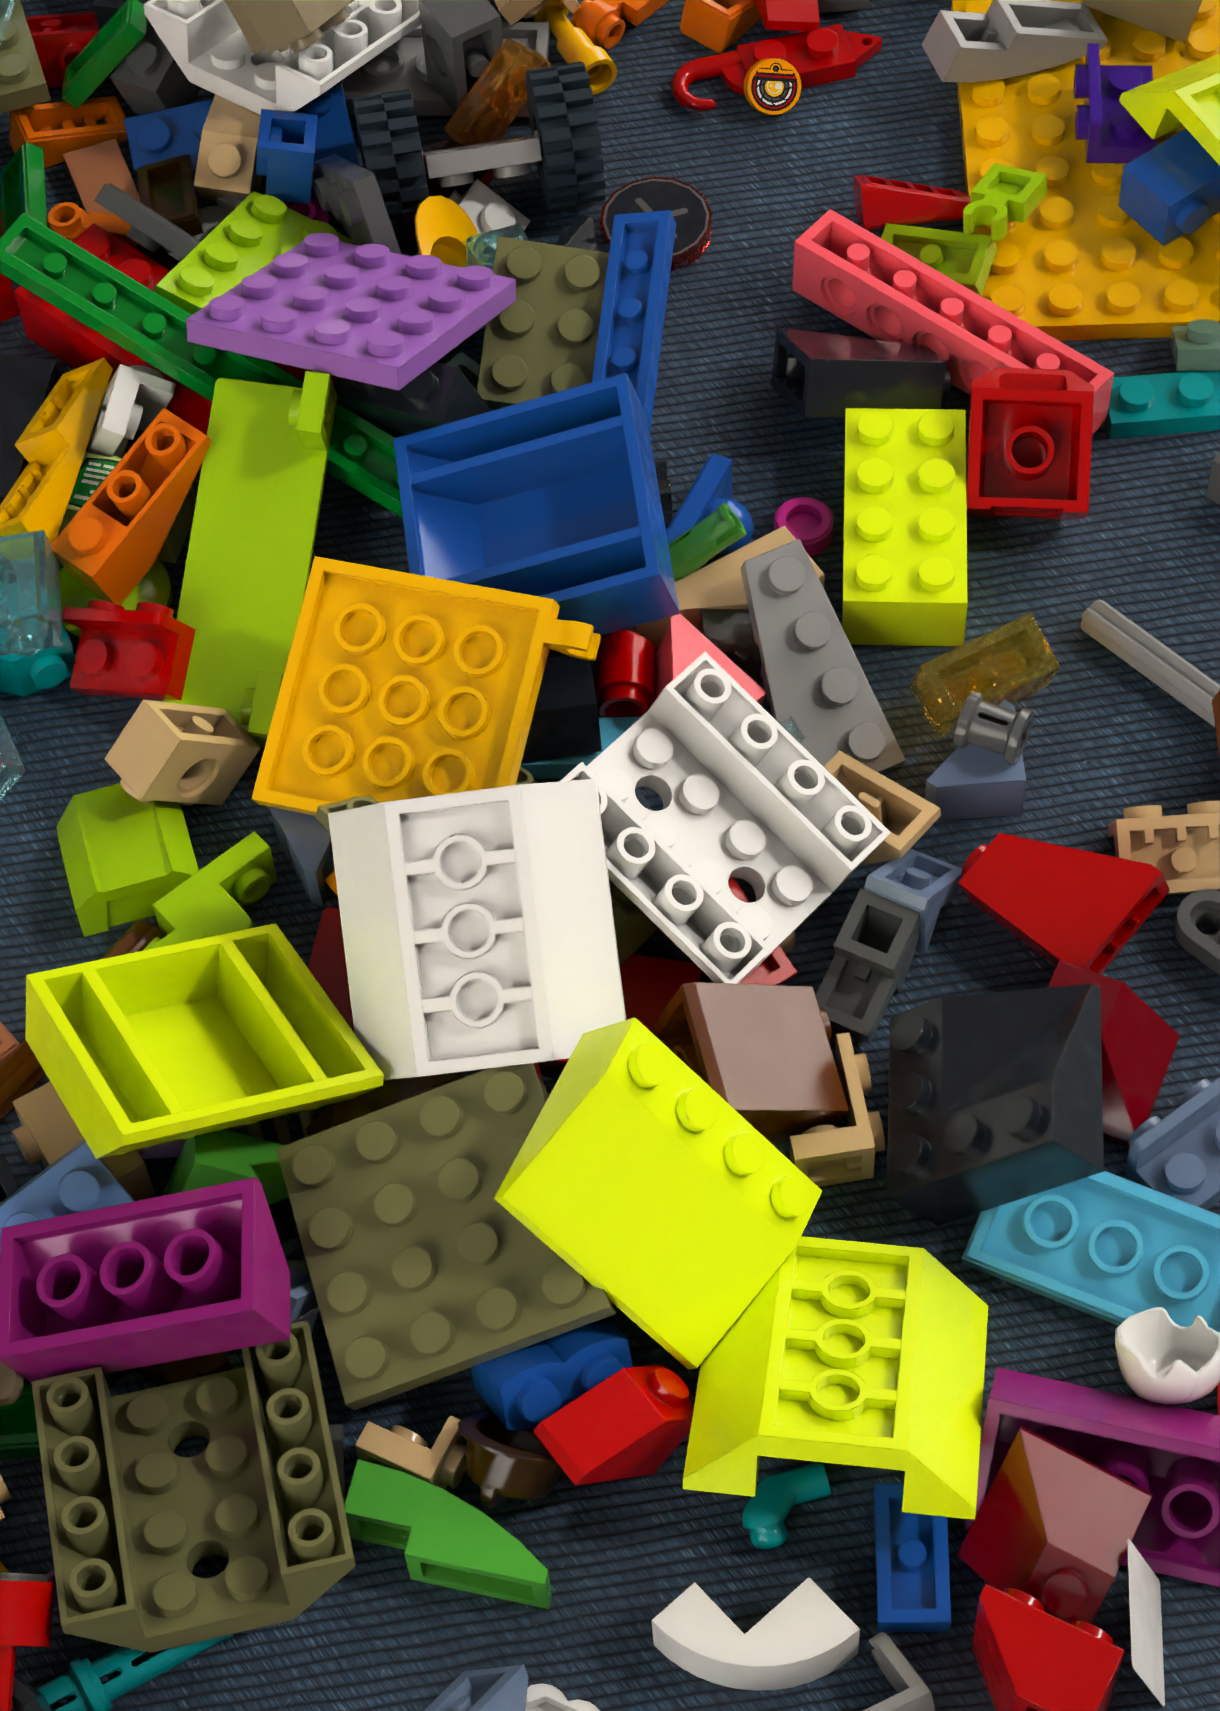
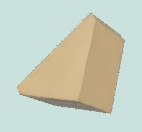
M840 750L824 766L832 776L891 832L859 866L902 858L941 816L940 807Z

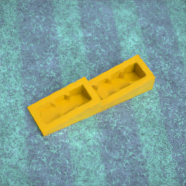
M105 358L62 374L14 444L28 461V465L0 505V564L9 572L51 558L52 551L49 547L58 536L113 370Z

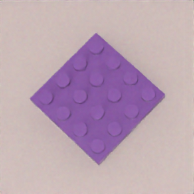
M314 233L306 236L304 241L286 253L276 256L271 263L253 275L243 278L241 283L223 295L213 298L208 305L186 319L187 342L399 391L516 301V279L495 275L490 268L484 266L462 268L441 263L438 257L432 255H415L411 257L392 253L387 246L381 244L355 245L341 242L336 235L330 233Z

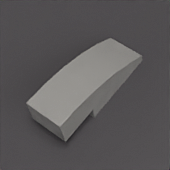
M993 0L986 13L940 10L921 45L942 82H980L1039 72L1086 56L1087 43H1099L1100 50L1106 44L1107 38L1089 8L1082 5L1083 3L1051 0Z

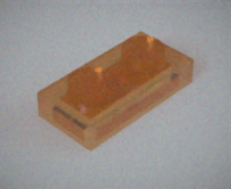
M507 37L444 127V130L457 142L464 145L502 140L507 133L508 126L527 101L526 71L550 67L552 64L539 52Z

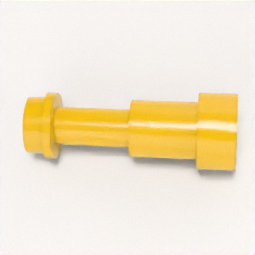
M547 0L544 7L533 16V21L549 22V30L557 39V50L567 64L584 62L593 95L605 91L616 78L617 67L603 48L593 44L583 29L573 26L567 17L569 10L561 0Z

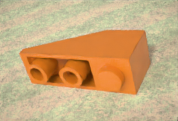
M163 408L50 545L49 549L74 579L106 601L121 605L156 562L212 441L207 435Z

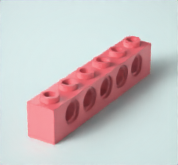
M831 209L795 240L793 291L876 340L928 346L947 362L946 366L950 371L951 384L971 395V386L974 380L995 368L1070 370L1094 386L1092 435L1106 422L1114 372Z

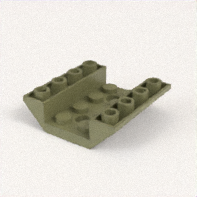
M309 1320L290 1324V1340L242 1348L245 1367L111 1397L101 1366L31 1382L60 1620L64 1633L144 1652H157L294 1620L356 1566ZM199 1436L209 1441L207 1447L198 1455L180 1457L173 1453L176 1446L189 1437ZM219 1555L229 1560L227 1567L217 1576L199 1578L192 1574L195 1564L207 1556Z

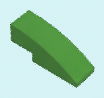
M360 1459L357 1460L344 1505L350 1538L405 1550L404 1555L411 1580L549 1609L552 1599L549 1571L518 1539L485 1513L450 1492L405 1472Z

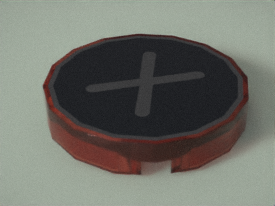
M643 178L631 181L614 191L603 205L600 219L601 238L603 244L611 243L614 215L671 210L676 222L671 271H675V265L681 264L688 260V265L701 257L709 246L712 234V212L707 199L690 184L674 178Z

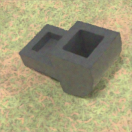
M860 888L833 945L835 956L816 994L818 1007L826 1011L831 1028L843 1033L849 1032L850 1036L869 1044L871 1043L894 992H900L911 966L920 936V912Z

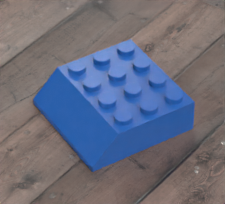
M627 373L393 439L409 573L554 599L560 606L557 619L593 625V633L600 635L680 614L647 415Z

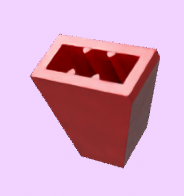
M998 833L989 845L981 844L969 855L962 867L961 874L963 877L958 882L970 902L1055 966H1057L1058 961H1062L1099 974L1105 971L1170 891L1163 873L1151 864Z

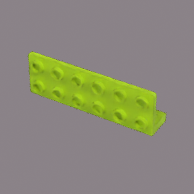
M305 371L303 388L228 378H218L215 382L207 436L212 442L202 462L177 614L178 621L196 630L182 700H163V702L224 708L260 747H265L309 579L337 402L334 384L330 374Z

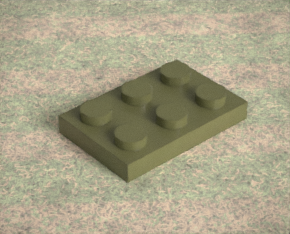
M498 236L493 274L516 279V301L485 325L477 392L491 410H497L592 383L609 253Z

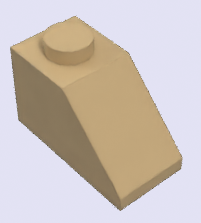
M216 94L202 129L194 187L203 199L216 201V198L230 197L244 200L253 191L260 193L262 176L256 175L260 115Z

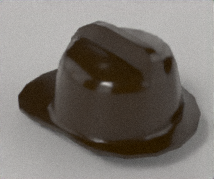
M489 1406L458 1423L459 1433L466 1439L465 1466L467 1475L481 1487V1504L492 1509L509 1503L514 1499L532 1500L545 1498L554 1489L563 1471L562 1468L533 1433L535 1428L519 1431L507 1430Z

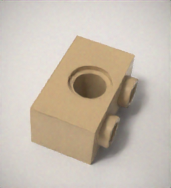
M143 699L104 759L122 778L120 780L122 788L129 795L142 802L151 803L154 800L178 802L187 806H191L194 803L223 805L261 747L224 708Z

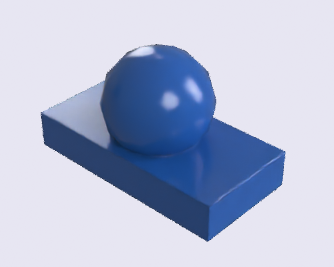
M714 453L711 457H708L666 530L668 544L710 515L722 503H726L730 507L732 514H736L743 524L747 535L725 548L716 556L724 557L750 543L754 530L752 517L746 506L732 499V459Z

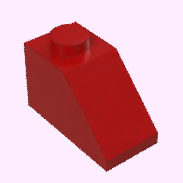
M662 1364L622 1368L541 1421L533 1433L575 1486L652 1475L690 1433L694 1404L688 1398L689 1390L684 1381L673 1371L663 1367Z

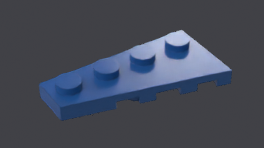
M341 80L329 90L294 112L318 115L314 162L336 154L360 166ZM213 99L124 119L136 175L138 167L185 154H190L196 173L202 129Z

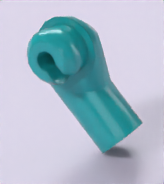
M814 1462L766 1477L759 1483L756 1488L755 1497L750 1498L742 1513L743 1527L749 1529L750 1541L753 1546L758 1549H770L780 1546L788 1538L784 1519L788 1516L792 1506L831 1495L828 1477L822 1462Z

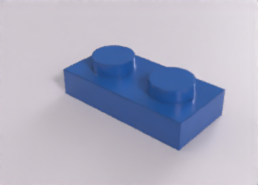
M874 1484L877 1632H950L951 1603L947 1517L902 1512L904 1484Z

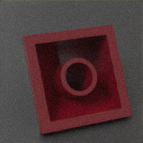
M1058 961L1048 988L1094 984L1101 989L1103 1139L1130 1148L1128 1141L1131 1135L1151 1116L1180 1035L1124 982Z
M1021 1426L957 1556L992 1587L1002 1592L1005 1588L1021 1590L1037 1599L1044 1606V1612L1069 1624H1072L1073 1621H1083L1092 1624L1128 1550L1127 1541L1128 1539L1132 1541L1150 1502L1152 1493Z

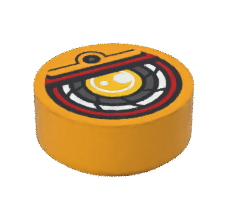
M776 58L762 59L756 62L745 76V97L748 103L761 113L769 115L785 113L797 103L800 97V76L793 65L785 60Z

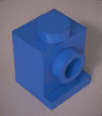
M261 109L256 175L267 176L265 195L274 196L282 202L310 204L318 115Z

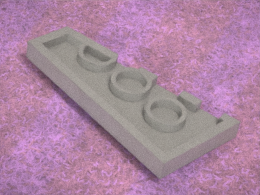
M797 539L744 561L740 569L755 644L759 646L764 670L762 679L764 689L767 692L766 699L770 701L773 718L823 767L839 750L880 774L901 767L906 759L801 540Z

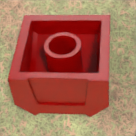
M995 368L972 382L966 477L967 514L982 517L1056 520L1084 519L1087 517L1090 493L1093 385L1070 370Z

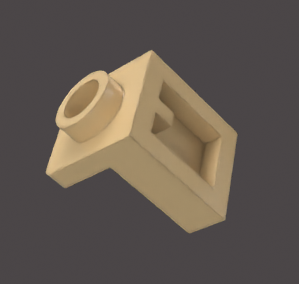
M449 1416L431 1449L428 1448L427 1442L421 1436L405 1427L392 1425L387 1430L368 1421L355 1444L358 1459L405 1472L444 1490L447 1485L456 1488L467 1471L465 1466L466 1439L458 1430V1423L461 1420Z

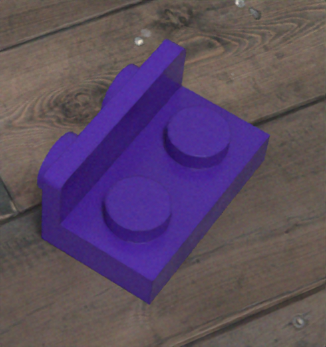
M1087 43L1085 64H1075L1074 99H1084V105L1076 106L1075 139L1085 140L1086 163H1129L1156 147V139H1152L1121 105L1119 98L1123 92L1153 81L1152 66L1100 65L1099 43Z

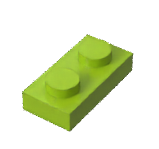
M886 223L881 239L982 296L998 249L995 241L991 240V235L974 233L967 235L957 231Z

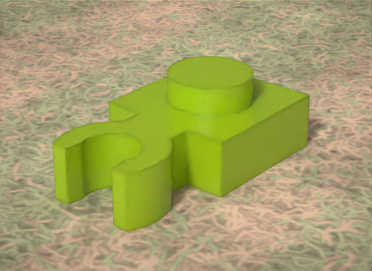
M994 163L971 191V203L963 210V233L970 235L974 232L975 228L989 225L991 226V240L999 241L1007 234V222L1017 221L1024 223L1047 195V174Z

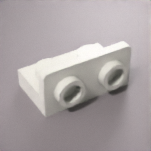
M120 364L106 388L85 452L108 457L115 455L121 458L128 439L133 440L137 430L144 432L160 411L167 407L174 395L176 384L164 380L163 376L152 368L141 365L128 367Z

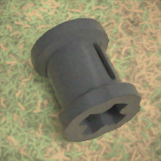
M972 691L961 710L953 743L961 748L972 744L1002 754L1006 763L1016 765L1026 746L1033 723L1034 712L1033 710L1023 708L1018 713L985 702L981 693Z

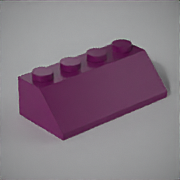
M255 1177L2 1228L0 1254V1362L22 1375L29 1382L101 1366L103 1374L290 1340V1271L262 1184Z
M997 1367L988 1399L980 1441L976 1515L1020 1427L1023 1426L1152 1493L1150 1502L1131 1542L1153 1572L1220 1587L1219 1415L1155 1403L1141 1398ZM966 1519L964 1529L969 1530L974 1520ZM1128 1550L1121 1565L1128 1566Z

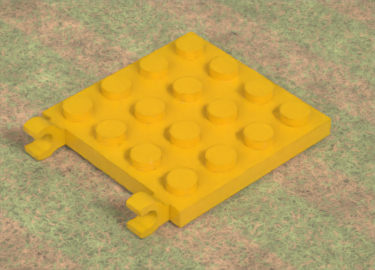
M314 556L251 799L259 805L315 816L318 806L349 800L352 797L370 795L374 800L382 803L516 785L549 649L571 657L595 661L601 635L593 633V625L557 619L560 606L554 599Z

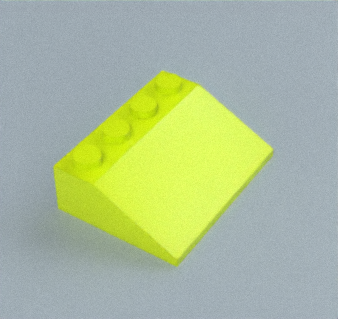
M634 1017L582 1034L494 1199L576 1272L582 1275L592 1286L603 1289L609 1300L684 1367L690 1370L699 1367L795 1249L822 1194V1190Z

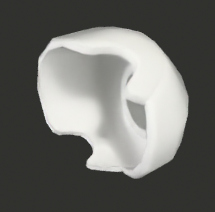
M1157 1307L1129 1316L1115 1329V1346L1121 1373L1125 1382L1139 1397L1161 1404L1187 1403L1209 1394L1220 1383V1333L1209 1328L1203 1317L1196 1316L1191 1326L1183 1327L1173 1322L1166 1309Z

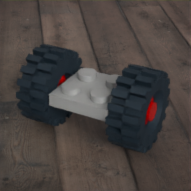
M584 62L526 71V96L532 136L423 152L414 104L409 89L353 98L363 168L375 174L395 236L415 234L414 218L418 205L429 197L426 177L429 179L437 178L438 186H441V188L474 183L473 172L492 169L493 177H497V179L530 174L529 163L536 162L538 175L540 176V186L548 212L604 204V200H606V183L603 173L602 145L598 132L596 109H594V97Z

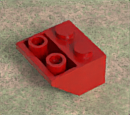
M985 1584L979 1596L972 1649L995 1710L1107 1711L1112 1700L1125 1650L1113 1645V1639L1105 1631L1090 1623L1073 1621L1072 1624H1069L1044 1612V1606L1037 1599L1021 1590L1005 1588L1002 1592Z

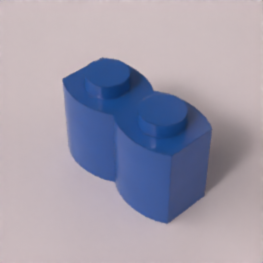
M606 1317L471 1367L474 1389L507 1430L519 1431L536 1428L541 1421L622 1368L633 1366L628 1339Z

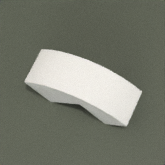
M810 1577L745 1634L695 1582L651 1620L653 1645L669 1660L699 1678L735 1689L753 1691L778 1690L806 1684L840 1668L855 1657L859 1650L860 1628Z

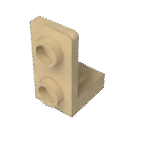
M849 1032L836 1034L835 1065L837 1069L843 1071L847 1088L849 1111L846 1113L848 1127L838 1128L834 1125H819L806 1130L800 1135L790 1136V1161L818 1187L874 1178L875 1152L885 1151L884 1131L878 1111L867 1112L863 1095L872 1091L868 1060L865 1053L854 1054Z

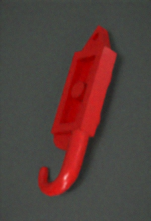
M842 24L818 28L811 32L803 31L737 45V50L697 58L683 64L674 73L671 81L672 95L680 105L688 109L697 111L711 110L716 105L713 99L698 98L690 94L688 91L690 84L721 76L725 84L732 91L745 95L744 79L748 70L756 62L766 58L782 59L793 65L800 76L801 88L856 77V69L882 49V37L845 31Z

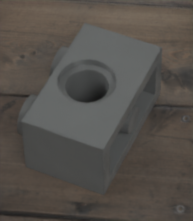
M418 0L427 80L459 119H463L508 98L501 16L488 0Z

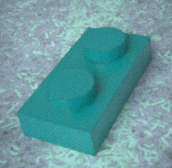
M1187 371L1114 377L1106 420L1109 439L1220 430V371Z

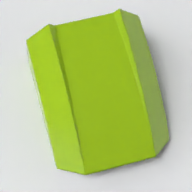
M120 783L73 795L56 826L75 911L84 937L109 931L110 927L154 916L152 904L199 871L181 804L178 802L154 800L151 803L142 802L129 795Z

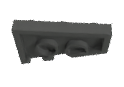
M336 154L315 161L319 177L313 179V187L323 211L331 210L334 218L355 245L381 244L387 246L390 252L401 254L375 174Z

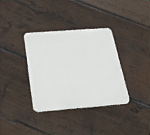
M1128 1539L1132 1667L1164 1707L1165 1690L1160 1582L1134 1544Z

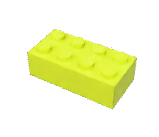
M846 408L842 628L851 645L964 647L968 603L966 410Z

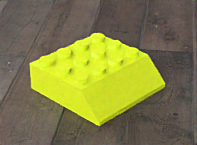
M276 923L26 975L25 1040L96 1159L115 1154H124L132 1150L179 1139H189L196 1135L230 1127L253 1124L260 1120L303 1110H313L321 1106L353 1099L383 1086L384 1074Z

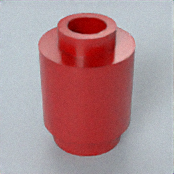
M616 631L600 640L596 660L594 661L593 684L601 717H642L655 702V647L650 640L634 631Z

